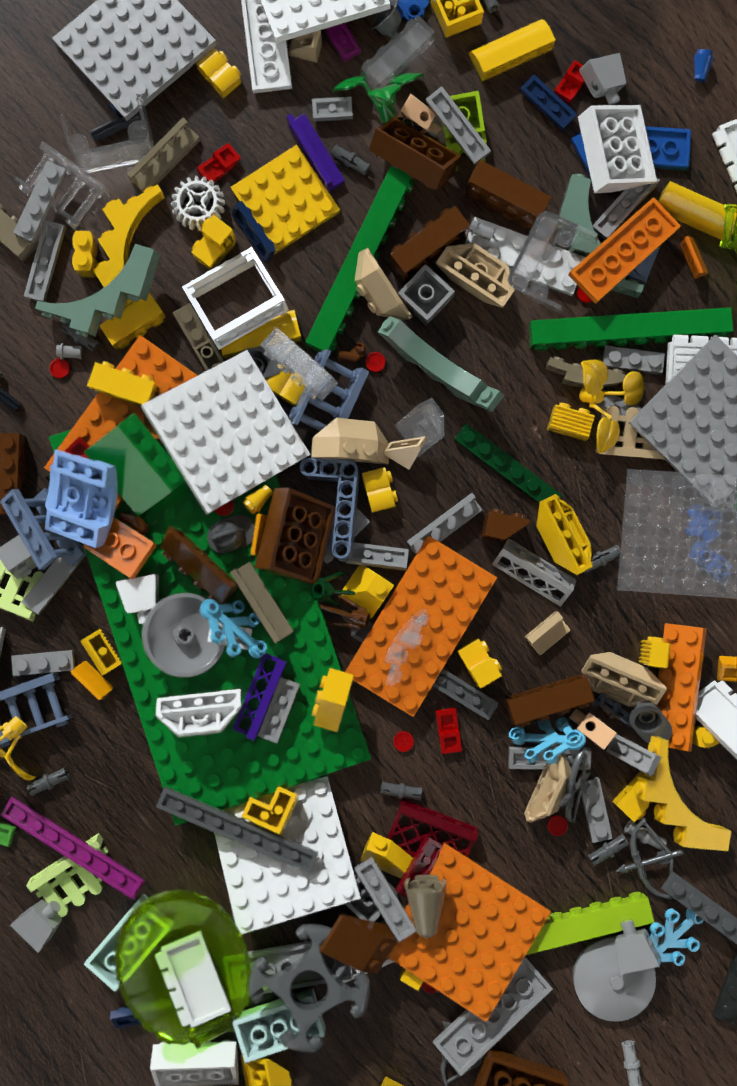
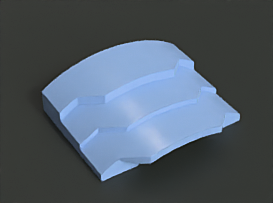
M55 450L54 461L50 465V483L45 503L47 509L45 529L94 548L103 546L109 534L116 509L118 482L115 466Z

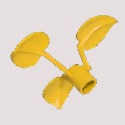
M586 360L581 362L584 387L581 389L579 397L582 402L590 403L589 407L596 409L606 416L600 420L597 428V452L601 454L616 444L620 428L618 422L612 420V416L596 404L603 401L604 395H624V403L626 405H636L644 394V378L639 372L632 371L624 378V391H601L603 384L608 380V368L602 361Z
M15 716L9 723L6 722L0 726V731L3 730L0 742L6 737L10 741L14 738L6 754L0 748V757L5 758L13 771L21 778L34 780L36 776L29 775L21 770L11 758V752L21 738L20 734L28 728L18 716Z

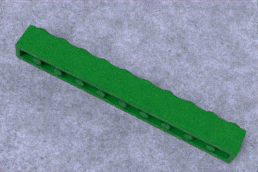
M392 164L305 341L306 347L317 352L327 349L332 353L334 352L338 343L335 340L338 334L342 335L345 330L346 323L344 322L346 317H351L355 308L353 303L356 298L359 299L361 297L354 282L358 254L368 248L376 262L378 261L381 254L378 251L381 245H386L389 238L387 233L390 228H394L398 219L396 214L398 210H403L406 203L404 198L407 192L411 193L415 182H413V178L403 170L393 167Z
M730 307L531 320L528 324L530 349L535 348L536 351H545L547 347L563 350L567 349V346H575V348L580 349L594 344L595 347H605L609 343H615V346L627 345V342H635L636 345L646 344L647 341L665 343L667 340H671L673 335H688V338H691V336L713 337L714 335L727 337V335L733 332V323Z

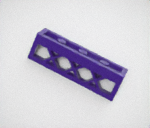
M305 113L297 118H294L292 114L286 116L289 129L327 191L330 192L344 184L343 176Z
M268 653L262 656L232 730L247 735L246 738L251 740L256 739L287 661ZM266 658L277 662L274 670L266 673L263 666ZM261 670H262L263 673H264V675H262V676L259 677V675H260V673H261ZM265 677L268 683L267 688L259 693L256 682ZM253 690H255L256 694L251 696ZM257 696L260 705L257 710L251 712L248 706L249 699ZM245 709H247L248 714L243 715ZM250 716L252 721L249 731L238 727L241 719Z

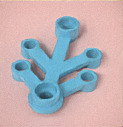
M206 599L202 602L200 613L209 621L210 639L213 643L218 644L226 637L228 646L226 651L229 656L235 657L241 652V646L235 642L234 634L249 646L248 651L253 658H260L267 652V645L264 641L255 640L239 627L247 625L250 627L257 626L260 623V619L256 613H252L248 617L228 618L223 614L226 612L241 613L245 609V605L241 600H236L232 604H218L213 599ZM218 621L223 625L224 632L219 629Z
M564 717L556 720V726L559 731H564L565 736L558 735L555 732L549 719L537 720L539 728L547 734L526 733L524 728L519 726L512 728L509 732V737L514 744L522 745L525 742L541 743L525 752V757L529 763L536 762L539 754L552 746L561 744L553 750L546 751L543 755L546 763L552 765L557 762V756L569 749H580L586 742L584 734L578 730H572L568 720Z
M670 908L665 913V928L660 923L654 922L650 926V937L662 962H673L677 966H681L685 962V956L681 952H663L667 948H688L690 951L696 952L700 948L698 940L694 937L688 939L678 938L693 924H701L704 920L690 909H687V919L673 931L674 923L678 922L680 914ZM663 935L662 942L658 944L659 937Z

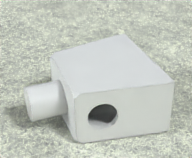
M156 574L134 578V580L116 581L126 613L137 612L139 624L144 623L149 610L159 602V575Z

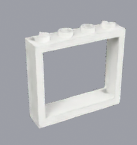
M252 247L182 286L218 350L288 311L284 298ZM255 266L274 298L214 331L196 298Z

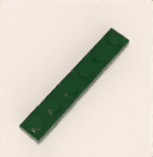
M467 423L455 437L454 441L538 504H540V501L555 494L559 496V499L562 497V494Z

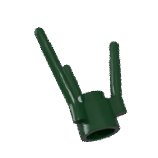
M342 571L325 578H318V582L312 588L315 600L338 606L339 603L329 599L330 596L333 594L355 595V591L334 590L333 586L327 582L345 575L346 572Z

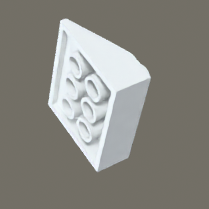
M641 105L590 106L578 116L594 193H611L657 182Z

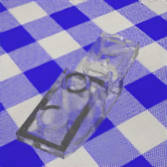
M421 609L414 614L393 639L384 659V662L391 664L385 684L393 687L395 683L399 684L402 676V671H399L401 663H406L409 653L405 651L406 647L415 649V646H420L423 637L420 631L422 626L426 627L429 615L426 614V609Z

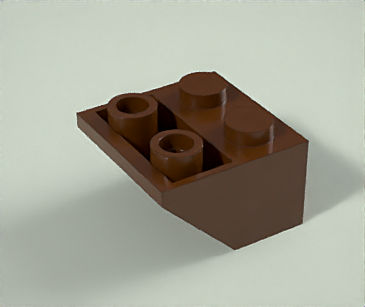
M493 509L485 514L481 538L501 542L528 525L530 519H525L523 514L513 513V515H506L504 510Z

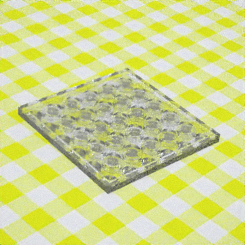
M627 469L617 590L737 599V475Z

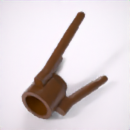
M343 595L340 596V599L357 609V611L353 610L351 614L325 605L320 606L321 609L348 617L350 622H353L328 621L326 623L328 626L361 630V627L366 628L369 622L370 613L366 612L367 608L357 605Z

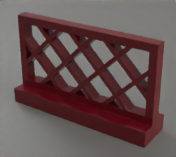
M402 798L387 839L391 840L392 836L401 833L404 842L398 846L411 857H414L416 852L412 851L409 844L419 840L422 843L425 836L433 835L435 841L443 845L444 842L446 844L452 843L455 850L464 853L468 857L478 837V827ZM403 815L410 818L412 824L402 828L399 823L400 816ZM423 823L428 825L431 831L420 835L417 826ZM414 828L418 837L407 841L404 831ZM441 831L447 832L450 839L439 843L436 833ZM461 838L469 841L467 847L458 850L455 841Z

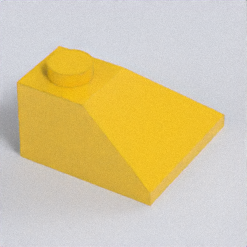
M359 565L343 588V590L355 591V595L343 596L357 605L367 608L366 612L370 613V618L372 619L394 585L368 567Z
M240 1055L246 1086H291L289 1071L270 1059L258 1058L245 1063L243 1055Z

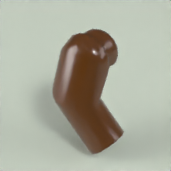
M357 343L356 347L350 352L339 350L338 360L355 363L365 355L366 346L363 343Z
M127 512L120 514L119 520L128 523L139 534L142 535L148 532L149 526L140 516Z

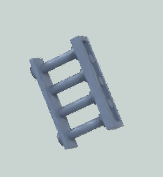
M328 349L318 352L314 360L316 364L298 404L292 408L289 414L291 424L298 425L299 421L319 431L327 426L303 414L307 403L332 414L333 420L335 418L348 419L369 371L364 368H357L351 371L328 359L331 353ZM324 366L349 378L350 383L348 387L342 389L321 378L320 375ZM316 384L340 396L342 401L339 407H334L312 396Z
M44 488L33 499H24L19 489H12L0 502L39 570L46 569L59 557H65L70 566L77 563L85 555L78 541L51 531L44 533L39 524L46 523L47 509L45 503L48 489ZM29 507H36L40 515L34 516ZM49 540H55L60 549L53 550Z
M58 672L0 692V701L4 700V703H7L12 719L15 716L21 719L15 702L17 699L16 695L23 693L27 697L37 727L24 730L20 736L54 724L56 728L68 724V719L73 718L72 714L63 716L53 687L55 686L54 681L60 680ZM40 686L46 689L56 720L44 723L34 694L36 692L35 688ZM7 737L0 742V748L11 745Z

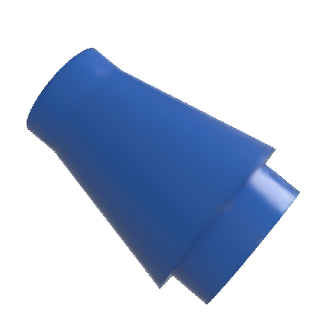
M708 49L697 50L696 55H694V81H706L714 56H712L713 51Z

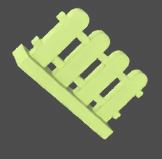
M0 560V583L5 573L11 575L5 589L0 588V594H2L0 609L33 622L36 614L23 603H20L19 606L13 603L14 600L22 602L44 573L38 571L34 573L32 578L27 576L17 579L6 569ZM23 581L29 582L24 596L17 595Z
M99 833L86 841V843L105 855L108 853L106 847L101 848L103 838ZM63 856L31 877L27 888L30 892L37 889L36 895L38 898L43 896L48 904L51 901H56L60 905L58 914L61 917H65L68 912L66 904L72 901L76 906L83 905L86 898L84 892L89 890L92 894L97 895L102 891L103 885L100 878ZM70 866L73 867L71 870L67 871V868H69ZM76 873L85 884L81 888L72 878ZM52 878H55V879H56V880H54V881L51 882V883H50V881H49V880H51ZM60 885L67 894V897L62 899L55 889L56 886Z

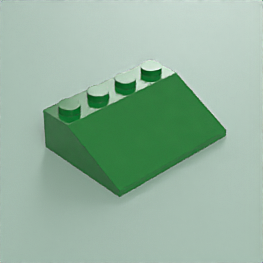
M132 413L84 451L90 460H98L115 466L118 493L138 516L185 482L174 461L135 413Z

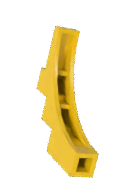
M158 184L147 187L144 193L131 197L124 205L120 199L109 201L102 208L114 227L112 231L104 232L98 239L110 259L100 262L96 266L97 268L93 269L103 287L110 284L127 263L129 247L134 232L142 218L153 206L165 198ZM127 299L124 309L133 304L134 301Z
M651 736L648 750L660 756L661 759L653 776L647 773L646 776H638L634 787L635 796L643 801L657 802L654 808L655 819L663 824L676 825L673 836L674 842L688 848L728 851L731 831L720 825L702 821L687 808L679 797L670 775L668 762L669 740L658 736Z

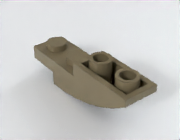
M191 303L174 311L173 314L205 370L208 371L223 363L222 357Z
M550 357L545 367L546 370L564 375L561 381L563 384L584 387L582 365L577 363L571 365L566 363L563 358ZM608 369V380L603 384V388L623 384L626 376L625 372L619 369Z

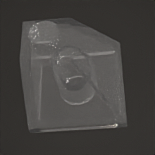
M433 398L417 405L395 424L405 440L426 436L427 441L417 457L421 456L445 436L444 414Z

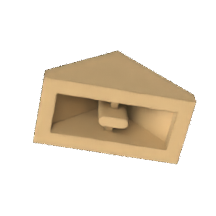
M321 31L292 38L288 55L317 63L322 46Z
M424 436L390 442L384 450V455L409 470L427 438Z

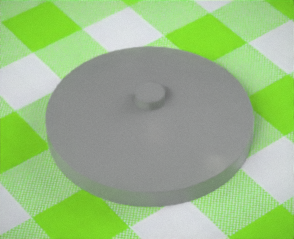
M191 593L174 594L160 600L149 611L142 628V643L149 660L161 671L177 677H191L207 671L220 658L225 645L207 642L210 625L208 619H205L200 613V606L206 598Z
M605 936L590 942L578 955L573 968V985L580 1002L591 1014L607 1021H624L641 1013L650 1003L656 987L654 968L620 975L615 944L617 936Z

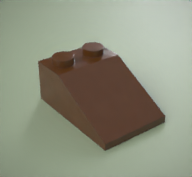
M340 915L319 950L361 972L377 975L398 940L386 924Z

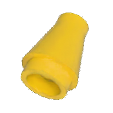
M264 485L262 488L246 496L242 503L251 514L259 513L270 496L273 495V492L267 485Z

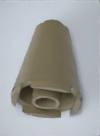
M417 875L415 880L410 881V878L405 881V890L416 932L423 938H431L437 933L445 898L447 882L444 878L443 882L440 881L439 876Z

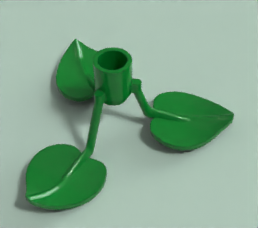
M423 73L401 74L390 80L392 85L370 90L365 82L367 80L366 77H352L339 83L332 91L334 93L336 90H349L357 86H364L368 96L371 97L375 104L376 110L380 112L381 121L387 122L393 117L397 118L394 106L396 105V92L402 88L401 85L410 83L419 77L423 78L424 75Z

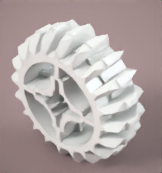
M195 176L194 181H191L188 177V183L180 182L182 188L175 187L177 194H172V199L174 200L171 202V206L174 208L172 212L174 215H177L176 219L178 222L182 221L184 227L189 225L190 230L193 231L195 226H197L198 231H201L204 221L207 218L210 219L213 214L221 220L219 213H224L225 211L222 207L225 205V200L222 199L224 197L223 192H219L220 187L218 185L214 186L213 180L207 182L206 177H203L199 181L198 176ZM188 196L190 200L186 204V208L183 209V202ZM214 198L213 206L208 211L206 207L210 203V199ZM194 199L196 200V202H198V201H199V203L201 202V205H202L203 209L201 208L200 205H199V206H197V204L195 205ZM195 214L203 215L200 217H193V215Z

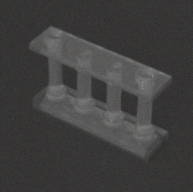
M43 141L39 146L43 153V159L25 182L16 176L15 180L19 184L18 189L27 196L31 194L34 189L32 186L38 180L47 161L54 162L58 166L67 170L66 175L71 174L75 177V182L57 205L52 203L50 208L67 220L65 223L72 229L76 230L78 228L84 231L85 228L79 221L97 198L100 199L102 197L107 201L112 194L106 186ZM86 185L90 188L91 193L72 217L64 209L81 186L84 187Z

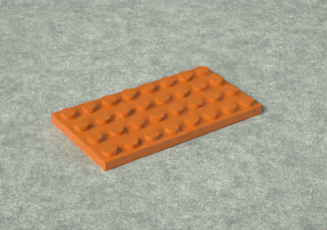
M141 335L116 367L120 371H122V368L129 369L138 377H141L143 374L154 378L153 382L158 385L154 398L198 376ZM98 392L57 450L65 452L64 450L79 436L89 446H92L132 413H135L161 446H163V443L141 406ZM54 454L44 467L49 472L50 465H52L54 461ZM118 492L115 511L124 500Z
M428 535L345 673L352 674V680L414 717L497 577Z

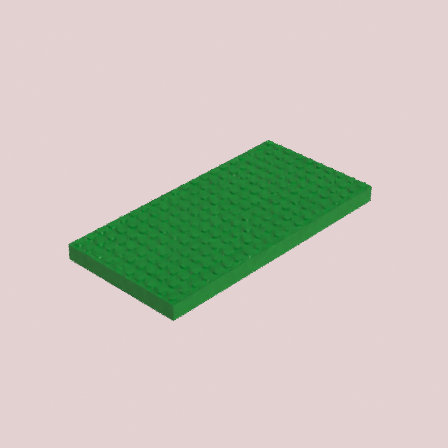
M71 429L49 436L54 453ZM163 445L162 448H163V449L167 452V454L170 456V454L168 453L167 449H166L165 446ZM277 475L233 499L234 510L227 516H221L215 510L206 515L187 482L182 483L166 497L139 515L149 526L148 532L142 534V536L157 546L135 578L154 574L159 575V601L179 593H191L209 599L208 595L210 593L204 588L200 590L193 583L195 579L191 575L185 576L178 569L180 565L175 560L171 562L163 555L164 550L161 548L167 530L171 526L186 534L234 581L235 579L230 572L251 562L294 631L277 643H274L261 621L255 627H250L249 625L240 626L252 629L251 637L266 643V653L287 661L281 677L300 684L278 743L258 735L255 740L246 738L247 735L232 730L240 710L222 732L178 737L157 718V698L240 689L242 707L262 657L253 658L248 650L241 649L238 655L231 657L226 651L228 646H225L218 661L207 671L199 675L177 677L161 671L146 655L142 643L143 624H139L137 612L126 613L116 585V581L131 578L85 549L163 789L164 787H169L220 810L247 802L250 797L256 799L274 793L278 786L285 789L371 759L350 692L348 693L338 732L313 725L315 717L312 716L314 705L318 704L315 703L318 690L323 691V688L320 687L323 675H328L329 668L343 672L322 609L320 608V603L315 600L312 593L313 585L256 569L257 556L251 554L252 542L245 547L228 553L216 552L208 543L207 535L210 527L220 520L243 515L251 519L255 525L258 514L268 516L273 495L270 496L259 513L251 514L242 502L246 496L262 488L264 485H267L272 492H274V488H281ZM123 500L115 511L114 518L119 520L122 512L134 515L136 513ZM124 523L132 529V527L128 523ZM240 588L224 603L232 604L236 600H241L245 605V609L239 614H234L233 612L223 613L228 618L248 617L250 614L255 613ZM266 658L263 665L266 673L272 672L277 662ZM261 670V673H260L259 677L262 676V675H264V673H263L262 670ZM266 678L257 680L256 687L258 692L266 690L268 685ZM253 690L251 696L256 694L255 690ZM256 696L249 699L248 706L251 712L257 710L260 702ZM245 709L243 715L248 714L247 709ZM250 716L242 718L238 727L249 731L252 725ZM171 814L175 826L189 822Z

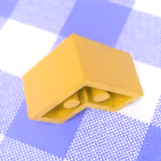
M431 0L430 2L445 38L482 24L484 11L479 0Z
M214 214L202 224L201 232L204 237L194 243L191 251L193 257L209 270L216 268L237 243L233 229Z
M475 639L456 650L479 688L502 676L500 673L502 667L497 659L489 657L487 652L490 650L484 640L480 642L479 639Z
M329 668L328 675H323L320 684L323 691L318 690L315 701L318 704L314 705L312 716L315 717L314 726L338 732L353 679L352 674Z
M278 786L270 805L250 797L241 817L282 836L299 796Z

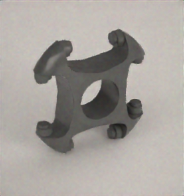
M302 924L297 928L295 932L300 940L304 939L307 941L311 938L312 945L296 963L275 974H268L266 971L269 970V963L263 956L254 961L249 978L250 998L255 1003L259 1002L264 997L263 993L265 991L262 987H269L285 1002L295 1019L298 1032L294 1035L292 1031L288 1032L286 1030L279 1036L283 1047L291 1050L317 1052L324 1043L319 1035L315 1036L313 1034L309 1037L307 1030L328 1009L346 1000H352L354 1003L351 1004L352 1009L350 1011L354 1018L357 1019L365 1014L370 997V979L368 976L361 972L355 977L356 981L354 984L356 987L347 986L330 969L323 953L319 950L320 943L323 940L325 941L332 929L327 926ZM306 970L320 973L328 985L326 995L316 1003L307 1004L300 1001L292 990V980L297 974Z

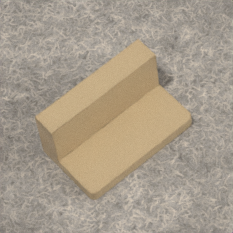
M559 612L552 613L524 637L539 655H542L570 631Z

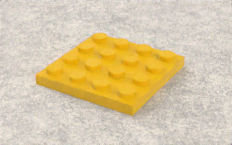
M297 145L231 186V190L238 201H243L245 206L251 210L252 216L262 226L268 239L274 243L276 249L274 255L340 213V208Z

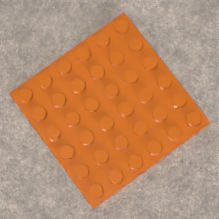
M444 842L429 874L439 876V880L442 882L444 878L447 882L438 931L431 938H423L417 932H414L402 941L397 942L388 958L487 1022L551 911ZM408 902V904L405 907V911L411 919L412 923L414 924L410 905Z

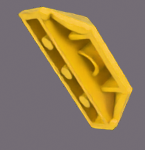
M556 494L540 501L537 528L554 562L576 575L593 567L591 543L573 508L565 501L559 499V496Z

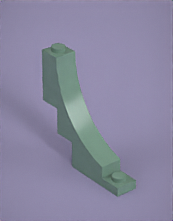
M572 174L567 185L556 226L573 230L574 234L569 251L587 257L601 244L593 229L589 214L588 197L591 179H588L583 174ZM624 278L611 291L638 298L642 293L644 285L639 284L637 280H625Z
M389 316L382 323L378 333L406 361L418 365L431 379L443 383L457 398L493 412L504 397L499 390L488 387L481 379L463 370L438 353L401 320Z

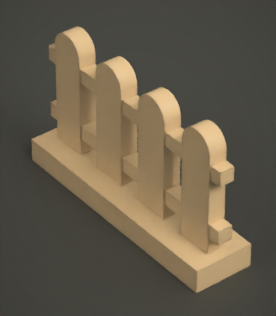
M611 405L607 407L606 412L612 416V420L617 422L618 420L625 421L623 436L618 438V441L622 442V446L614 445L601 454L664 459L644 438H638L637 431L628 423L639 412L637 408H628L626 416L619 415V409L616 406ZM636 443H642V448L635 447Z

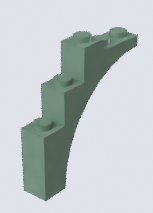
M135 244L121 272L110 284L96 294L70 303L37 301L35 309L41 311V315L50 319H53L54 316L59 317V321L70 324L69 327L76 330V335L85 338L88 335L96 337L101 317L113 320V317L121 319L127 299L138 302L139 299L147 301L160 254L154 249Z

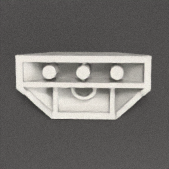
M241 690L157 698L156 716L178 737L222 732L241 708Z

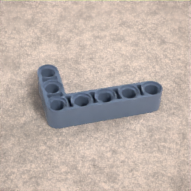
M306 458L300 463L299 467L307 480L338 482L332 553L339 561L346 562L350 560L353 554L360 471L356 463L350 460ZM308 466H315L313 472H305ZM328 467L335 468L332 474H325V470ZM348 468H354L355 471L352 475H345V471ZM348 487L353 489L350 495H343L344 489ZM350 507L351 512L348 515L344 516L341 514L343 508ZM348 527L349 532L347 535L342 536L339 534L341 528ZM340 547H347L345 555H338L337 552Z

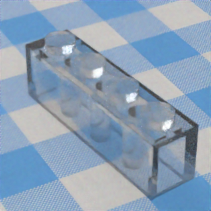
M419 15L414 20H409L400 33H395L386 46H381L371 60L367 59L363 63L361 76L366 77L367 80L365 82L372 89L387 86L391 79L399 75L434 42L435 31Z
M277 327L260 344L265 350L263 354L270 361L274 359L278 361L277 367L285 374L289 371L293 375L291 379L299 387L303 384L307 388L305 392L311 398L315 399L317 397L323 401L338 384L326 370Z

